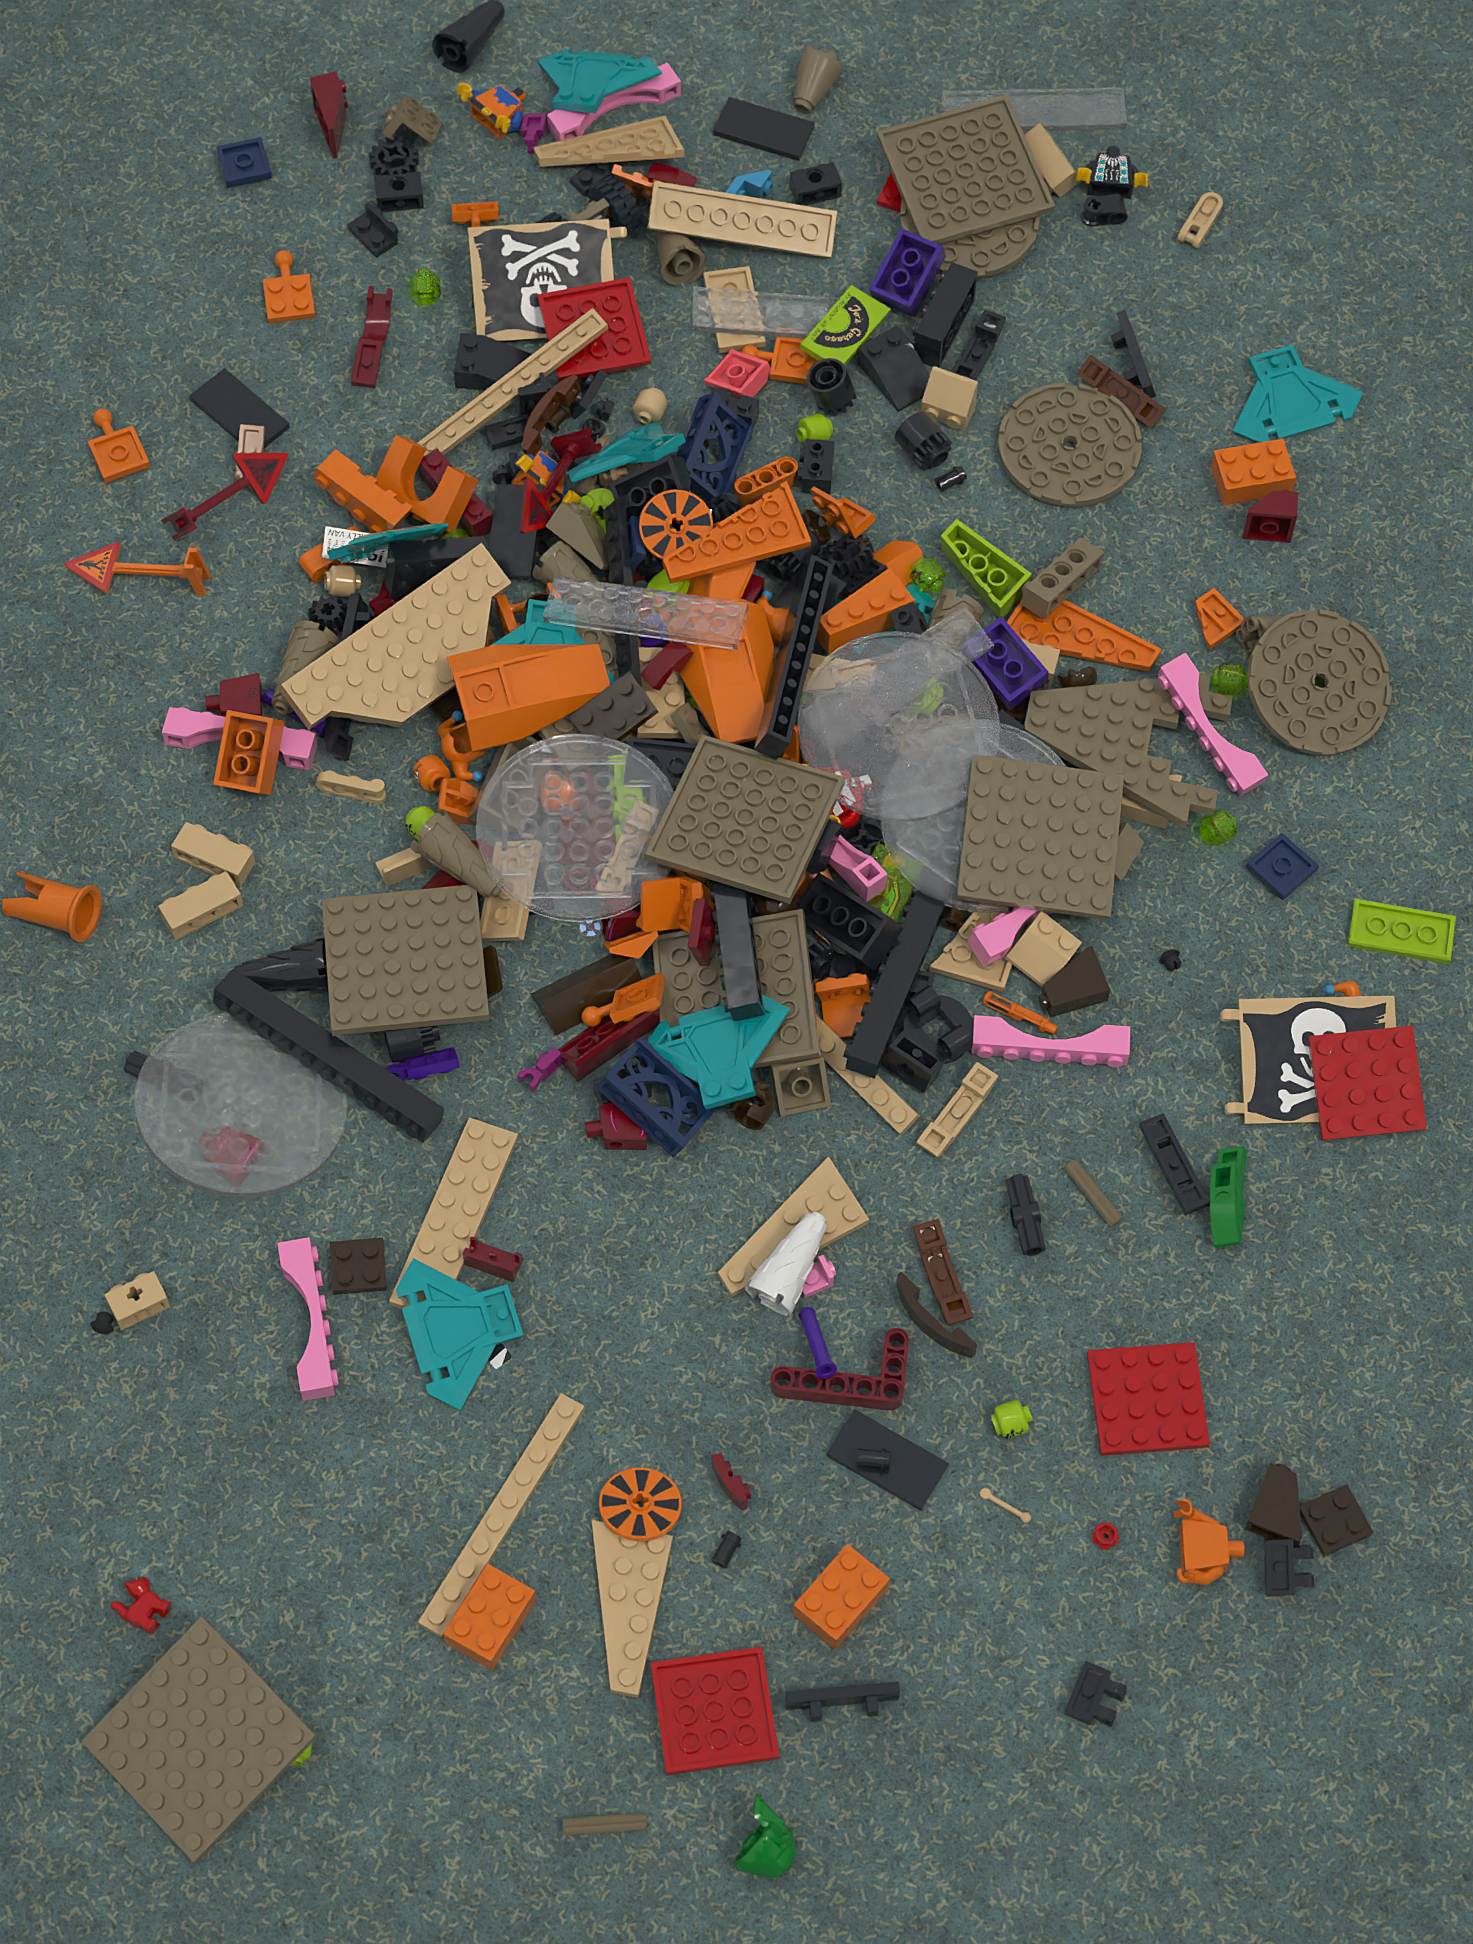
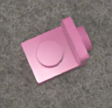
M824 1255L818 1256L817 1262L813 1264L803 1285L802 1295L804 1298L833 1286L836 1271L832 1262H827Z

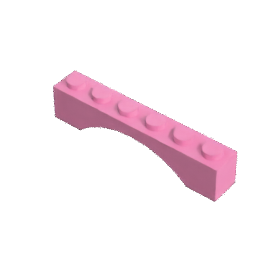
M667 62L657 66L662 71L661 75L607 95L596 113L558 109L547 114L548 130L556 141L582 136L594 120L611 109L633 103L663 104L681 96V81Z
M1185 652L1160 667L1158 682L1164 690H1168L1171 694V700L1178 711L1181 710L1185 715V722L1191 731L1195 730L1200 737L1199 743L1205 751L1210 752L1213 757L1214 766L1219 772L1222 771L1224 773L1230 790L1237 792L1241 797L1263 784L1268 777V773L1255 754L1243 751L1230 744L1210 724L1199 698V671Z
M169 707L162 730L164 744L190 749L202 743L222 740L226 717L217 716L210 712L190 711L183 707ZM284 726L278 758L287 767L310 771L317 749L316 734L306 729L296 730Z
M839 835L828 863L865 902H868L886 889L888 874L871 856L859 851Z
M1015 907L1012 913L1008 915L1005 912L1001 913L988 925L982 923L972 930L973 934L967 943L982 966L986 967L1005 957L1012 946L1016 933L1023 926L1031 922L1041 911ZM1043 911L1045 914H1052V913H1054V912Z
M974 1015L971 1054H976L981 1058L1003 1056L1008 1060L1029 1058L1031 1061L1040 1062L1045 1059L1055 1060L1061 1064L1072 1061L1081 1062L1088 1066L1095 1065L1096 1063L1107 1064L1110 1067H1121L1128 1063L1130 1054V1026L1103 1025L1097 1030L1081 1037L1051 1040L1023 1033L1009 1025L1001 1017Z
M309 1237L279 1242L278 1250L283 1276L303 1296L311 1316L309 1342L303 1357L297 1365L302 1399L305 1401L335 1395L334 1386L339 1385L337 1370H331L330 1361L335 1360L333 1345H327L326 1336H330L331 1332L329 1320H323L322 1311H327L325 1295H319L318 1287L323 1286L321 1270L315 1271L314 1262H319L317 1246H311Z

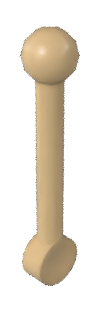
M983 1488L980 1491V1497L983 1500L989 1499L1020 1517L1023 1523L1030 1522L1031 1515L1029 1513H1022L991 1495V1491L988 1488Z

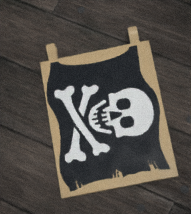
M609 219L468 228L476 334L485 335L498 341L547 338L537 299L538 294L614 280L610 238H625L627 236L626 227L610 228Z
M1394 996L1239 999V1009L1222 1010L1220 1012V1020L1222 1022L1239 1021L1243 1103H1227L1224 1106L1225 1114H1244V1124L1319 1122L1308 1037L1396 1027Z

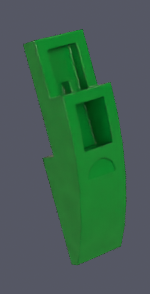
M1244 1146L1219 1149L1217 1164L1212 1165L1210 1216L1215 1248L1241 1245L1246 1200L1242 1196L1247 1151Z

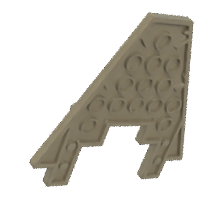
M1199 674V698L1206 717L1228 721L1233 697L1208 692L1211 674ZM1142 679L1139 681L1031 691L1024 724L1025 737L1080 769L1124 775L1123 794L1180 827H1186L1189 810L1209 815L1214 814L1218 790L1169 780L1172 760L1147 755L1152 724L1176 729L1181 711L1175 708L1171 700V694L1160 686L1158 679Z

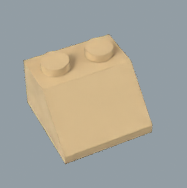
M933 366L922 399L921 412H926L933 421L947 424L953 429L965 431L975 411L978 381Z
M1041 911L1030 922L1007 953L1005 959L1043 987L1045 982L1066 965L1082 942Z

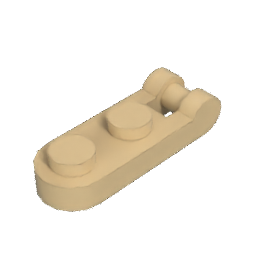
M1208 192L1201 196L1180 230L1177 238L1178 241L1183 243L1187 241L1192 244V247L1200 248L1204 238L1222 210L1223 199L1220 195ZM1193 230L1198 233L1194 235L1190 233V231Z
M330 770L318 774L315 785L323 792L376 804L383 803L386 800L385 784L381 779H374L370 782L362 780L357 776L339 775Z

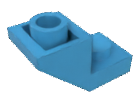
M765 170L737 176L725 193L763 199L773 189L772 171Z

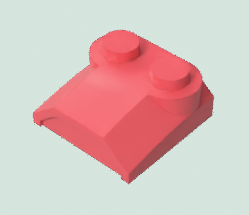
M731 349L712 373L704 379V383L713 388L731 391L732 397L737 399L740 398L741 394L753 398L768 381L770 365L768 361Z

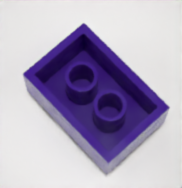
M901 228L869 288L872 298L884 305L915 317L946 258L943 246Z
M1002 616L962 646L963 657L1009 711L1028 697L1031 691H1036L1048 681V670Z

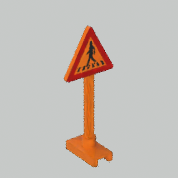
M119 542L65 563L67 569L104 593H108L113 574L179 576L181 579H189L195 594L199 596H206L207 593L202 583L203 579L210 580L211 574L198 548H188L185 563L179 566L117 563L121 548Z

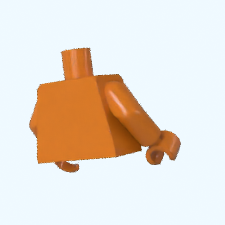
M1188 1499L1176 1501L1175 1504L1179 1505L1181 1510L1174 1511V1517L1180 1518L1184 1516L1185 1518L1182 1519L1179 1527L1182 1569H1177V1578L1182 1583L1209 1585L1227 1571L1229 1557H1244L1243 1540L1228 1541L1227 1527L1220 1525L1217 1520L1193 1508Z

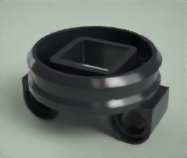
M929 985L906 1000L908 1011L904 1018L902 1031L945 1059L944 1064L958 1060L966 1051L972 1048L973 1021L968 1010L959 1001L948 996L938 995ZM940 1015L952 1030L938 1038L937 1045H935L921 1027Z

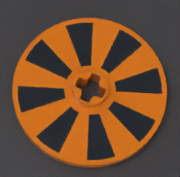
M668 490L654 496L645 505L639 521V532L642 542L650 553L661 560L684 544H690L695 541L703 532L713 529V519L707 505L695 494L684 490ZM673 521H676L677 524L682 523L680 531H676L675 528L670 529Z
M631 1468L615 1474L606 1482L599 1497V1511L605 1525L616 1535L632 1541H649L662 1537L676 1525L681 1515L682 1500L675 1483L665 1474L649 1468ZM637 1501H642L644 1507H639Z

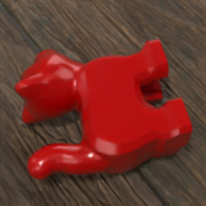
M144 1576L132 1579L130 1582H124L129 1595L137 1600L128 1609L121 1602L113 1601L110 1605L111 1609L116 1610L132 1626L143 1629L153 1635L160 1624L151 1618L154 1614H158L165 1619L172 1609V1604L168 1600L163 1601L156 1593L152 1592L150 1581Z

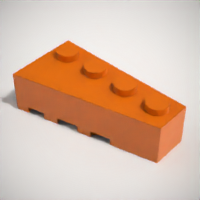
M336 449L316 468L312 476L321 489H326L332 494L335 502L340 506H345L356 521L362 522L369 528L370 533L398 529L404 523L413 507L407 502L401 504L395 499L397 494L390 489L387 492L382 490L378 485V480L371 475H362L360 467Z
M888 568L824 613L820 618L816 639L828 655L895 628L890 612L912 602L915 604V599L891 568Z

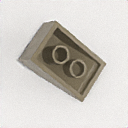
M561 502L546 527L601 570H609L607 540L597 518L591 514L592 510L583 503Z

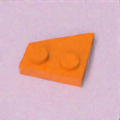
M1215 588L1195 601L1194 606L1209 650L1233 635L1238 628H1241L1244 618Z

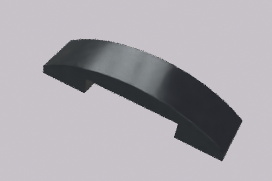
M986 309L983 311L976 324L975 332L960 360L957 359L953 366L952 373L976 381L998 341L1006 321L1005 316Z
M329 716L325 720V744L327 751L344 761H349L354 739L348 735L352 719Z

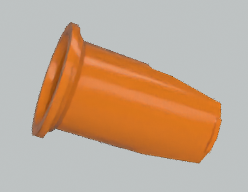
M24 871L16 872V875L24 878L25 889L37 896L38 900L29 897L2 899L4 915L70 933L71 938L75 942H85L92 935L98 924L102 909L100 889L95 885H86L84 888H78L31 875Z

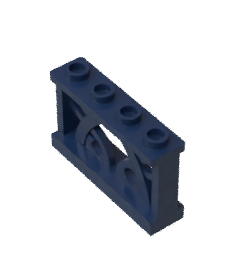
M716 392L699 398L684 435L686 442L680 445L677 456H682L691 478L690 488L706 501L713 499L714 496H719L721 493L726 494L729 492L732 482L737 477L736 472L744 459V452L747 444L751 441V434L754 429L751 423L745 422L721 401L722 397ZM727 424L735 430L732 438L731 432H733V430L725 431L724 427ZM709 428L710 431L714 430L712 434L708 433ZM717 437L722 460L715 464H708V454L703 443L704 440H712ZM692 471L700 473L699 477ZM706 474H707L708 483H709L710 485L713 484V478L715 479V483H714V485H713V488H711V487L706 483Z
M641 1037L636 1040L595 1086L672 1157L676 1156L686 1146L689 1140L717 1109V1107L706 1110L703 1105L701 1091L693 1085L691 1080L676 1070L670 1061L664 1059L650 1043ZM633 1057H635L638 1061L642 1062L643 1065L646 1067H641L640 1063L638 1062L636 1065V1070L638 1074L634 1072L631 1065V1059ZM624 1065L629 1076L621 1079L616 1073ZM644 1084L665 1086L670 1098L671 1109L664 1106L654 1108L647 1103L648 1094ZM638 1089H639V1091H640L641 1096H639V1095L636 1093V1092L638 1091ZM693 1111L698 1114L696 1119H688L682 1116V1114L688 1115ZM659 1113H664L666 1115L662 1117ZM680 1123L691 1127L684 1136L678 1131Z

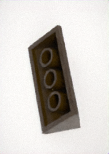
M610 954L531 993V996L556 1036L582 1023L581 1016L585 1008L589 1006L600 1008L613 1003L616 990L641 981L642 977L633 957Z

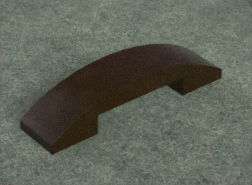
M900 1272L897 1275L896 1282L898 1294L905 1310L914 1323L937 1344L954 1353L972 1358L976 1354L977 1344L959 1327L951 1333L946 1330L918 1302L920 1289Z

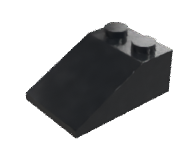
M898 326L858 347L857 364L898 412L923 398L930 375L912 343Z
M460 333L454 368L455 388L485 391L532 354L485 335Z

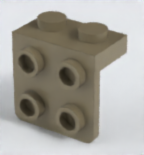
M404 95L398 104L394 102L388 109V115L383 121L385 127L382 134L390 138L400 124L404 123L425 140L433 143L442 122L435 113L424 109L416 99Z

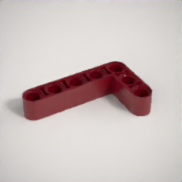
M892 1328L886 1333L880 1377L836 1372L832 1377L822 1379L816 1375L815 1369L779 1366L771 1374V1391L776 1397L783 1399L895 1410L900 1407L903 1400L909 1336L901 1328ZM897 1340L903 1345L896 1348L891 1346L890 1342ZM889 1366H897L900 1371L892 1373L887 1368ZM786 1379L789 1381V1384L780 1386L776 1381ZM806 1382H813L814 1384H816V1387L813 1389H807L803 1386V1384ZM840 1385L843 1387V1390L841 1392H834L830 1387ZM860 1388H867L868 1390H870L871 1393L868 1395H861L857 1392V1390ZM887 1391H893L897 1393L898 1396L895 1398H888L885 1396L884 1393Z

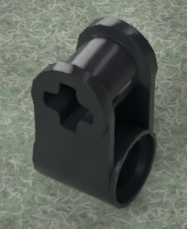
M1120 194L1088 197L1084 202L1085 210L1081 215V221L1089 227L1119 225L1128 218L1124 199Z

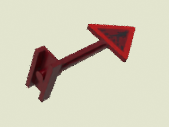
M591 428L553 437L550 445L560 458V462L541 493L530 478L524 479L520 523L521 534L546 527L554 514L548 506V500L572 461H575L576 458L599 453L602 449L601 443L595 444L590 437L593 432Z
M232 454V458L243 474L242 478L192 510H186L183 507L163 518L161 520L162 523L171 522L177 532L172 536L175 541L197 529L195 522H197L198 517L248 485L251 486L260 502L265 504L286 462L288 454Z

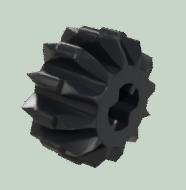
M731 492L721 493L719 496H714L713 499L706 502L712 515L713 524L723 521L742 509L740 499Z
M332 594L328 599L321 596L320 602L313 601L312 608L308 610L309 621L319 623V630L324 631L325 627H327L337 636L338 629L343 631L348 606L343 604L341 597L334 600Z

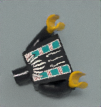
M1116 146L1108 147L1106 153H1098L1095 161H1090L1085 167L1078 168L1076 181L1081 180L1089 184L1087 195L1090 196L1120 194L1123 196V199H1131L1133 184L1134 188H1137V186L1148 187V174L1140 173L1136 166L1131 164L1130 157L1128 155H1120V149Z

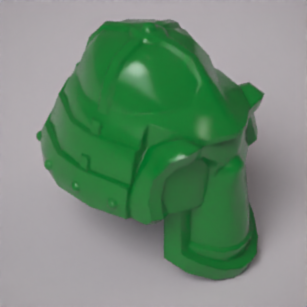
M756 1794L753 1810L754 1817L760 1825L744 1840L733 1864L736 1869L746 1873L761 1875L766 1878H778L784 1872L791 1869L792 1862L796 1856L793 1828L787 1827L784 1824L785 1820L773 1812L769 1805L765 1803V1800L761 1799V1795Z

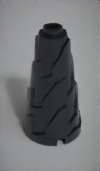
M489 0L483 5L475 7L466 16L460 17L453 24L445 27L434 37L432 42L433 51L437 59L442 57L445 60L442 63L444 67L453 72L463 73L473 65L476 57L486 46L485 43L495 32L494 29L504 18L503 4L497 0Z
M325 938L291 946V949L267 954V957L242 962V965L235 966V970L265 990L284 991L297 989V992L328 990Z

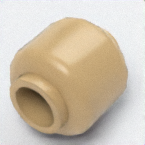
M644 389L639 393L634 403L633 412L643 424L659 422L667 408V399L659 389Z
M334 565L330 567L329 571H325L324 589L330 595L332 594L333 597H350V594H354L356 589H360L361 577L356 575L354 567Z

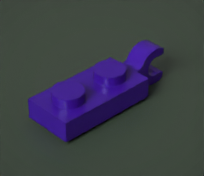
M452 1047L403 1060L404 1063L391 1064L386 1067L389 1072L398 1073L397 1077L404 1081L406 1077L409 1080H420L428 1075L448 1073L453 1069L460 1068L455 1049Z

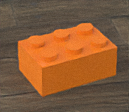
M1284 439L1213 451L1210 467L1223 506L1259 500L1273 490L1293 492L1296 475Z
M227 710L213 784L271 795L285 721Z
M847 1544L793 1605V1615L836 1650L888 1591L890 1578Z
M487 1563L444 1631L445 1644L493 1671L535 1604V1590Z

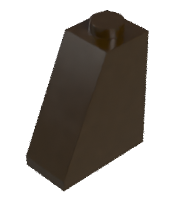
M1092 946L1083 950L1043 984L1042 993L1039 995V1002L1041 1008L1047 1010L1050 1018L1108 1001L1110 988Z
M1270 1463L1245 1530L1267 1539L1292 1538L1293 1546L1300 1544L1302 1539L1297 1474L1283 1464L1275 1465Z

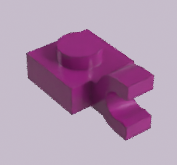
M547 113L524 114L521 133L525 137V144H528V153H534V147L538 146V137L545 136L548 124Z
M553 1047L548 1053H542L536 1061V1068L522 1070L518 1074V1080L523 1082L526 1078H532L533 1081L530 1082L529 1089L534 1092L542 1080L545 1081L562 1065L561 1052Z

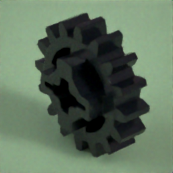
M397 135L394 137V140L386 137L385 142L379 139L378 146L372 145V152H369L370 168L374 169L375 175L381 174V176L410 173V171L416 172V165H419L418 148L414 147L413 142L408 143L406 137L402 140H399Z
M859 535L856 539L851 536L849 538L843 536L839 541L834 540V545H827V551L821 553L823 556L821 559L833 565L832 575L834 576L839 572L841 576H844L846 572L853 574V572L857 571L856 569L862 570V565H868V559L874 557L872 543L868 537L864 538L863 535Z

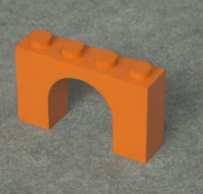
M395 435L375 478L378 480L379 487L386 492L390 489L397 494L395 499L401 504L407 502L413 506L411 512L414 513L412 517L424 523L428 521L431 524L448 523L449 527L445 531L454 533L479 480L461 469L447 466L434 494L430 498L421 501L414 490V476L427 449L410 438Z

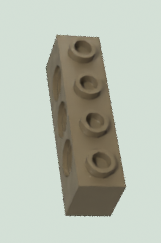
M1081 537L1074 544L1070 543L1063 554L1055 556L1046 569L1042 568L1038 572L1035 579L1025 583L1021 591L1023 593L1021 605L1045 619L1100 569L1104 552Z

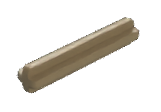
M1077 1160L1070 1161L1065 1166L1067 1174L1109 1226L1116 1225L1121 1220L1120 1213Z
M646 1813L565 1818L562 1821L563 1834L579 1835L645 1830L647 1828Z

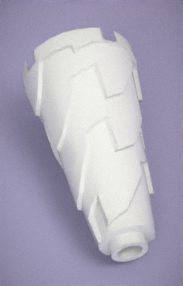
M814 1211L812 1214H805L802 1220L789 1232L785 1239L780 1241L769 1258L765 1259L744 1287L746 1292L754 1299L759 1294L762 1305L785 1316L789 1314L790 1316L802 1293L803 1285L812 1269L813 1260L827 1229L826 1218Z

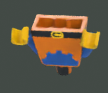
M460 83L456 94H460L461 100L464 102L469 100L470 115L498 139L501 140L509 131H518L523 120L521 102L526 99V95L521 88L517 87L510 93L502 85H497L491 89L478 91L473 90L466 83Z
M538 451L535 455L524 454L516 458L514 465L520 471L513 479L512 484L524 485V479L530 478L534 485L545 486L558 465L556 462L557 455L552 451ZM566 473L548 500L550 508L558 501L565 503L575 502L578 504L581 500L577 493L567 490Z

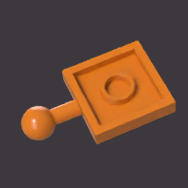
M286 250L277 252L275 264L281 270V277L263 279L268 323L315 318L310 275L291 276L292 254Z
M777 336L774 353L758 351L754 345H746L741 350L742 353L772 362L769 374L770 380L808 385L806 380L807 373L811 366L818 362V360L800 350V344L804 339Z
M100 408L95 411L93 420L97 426L102 427L105 435L89 440L88 445L104 482L107 483L150 468L149 460L133 425L114 432L111 425L113 419L111 412L105 408Z
M658 973L616 990L613 1003L600 1008L595 1006L585 1008L581 1016L583 1023L594 1027L601 1022L603 1017L610 1015L614 1024L622 1020L627 1022L632 1020L637 1014L656 1010L661 1005L666 983L662 973Z

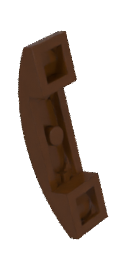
M1091 354L1077 372L1078 376L1095 388H1098L1102 393L1109 397L1113 395L1120 400L1133 416L1151 429L1154 428L1166 411L1163 406Z
M572 375L559 382L536 405L528 419L523 435L524 454L535 455L542 447L543 442L540 432L558 406L562 404L569 407L581 390L578 376Z
M935 1219L913 1226L915 1240L925 1273L947 1326L972 1319L973 1314L966 1294L962 1292L946 1248L947 1242L939 1220Z

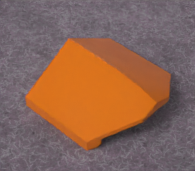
M891 541L873 554V559L886 565L887 568H891L904 586L913 583V579L911 580L910 578L911 571L913 572L916 569L915 576L918 572H923L917 576L915 581L924 575L922 550L914 542Z
M443 778L440 785L438 811L441 812L444 809L450 814V817L456 824L479 825L468 819L479 790L470 783L460 779Z
M639 931L611 942H603V945L612 954L639 959L659 935L657 931Z

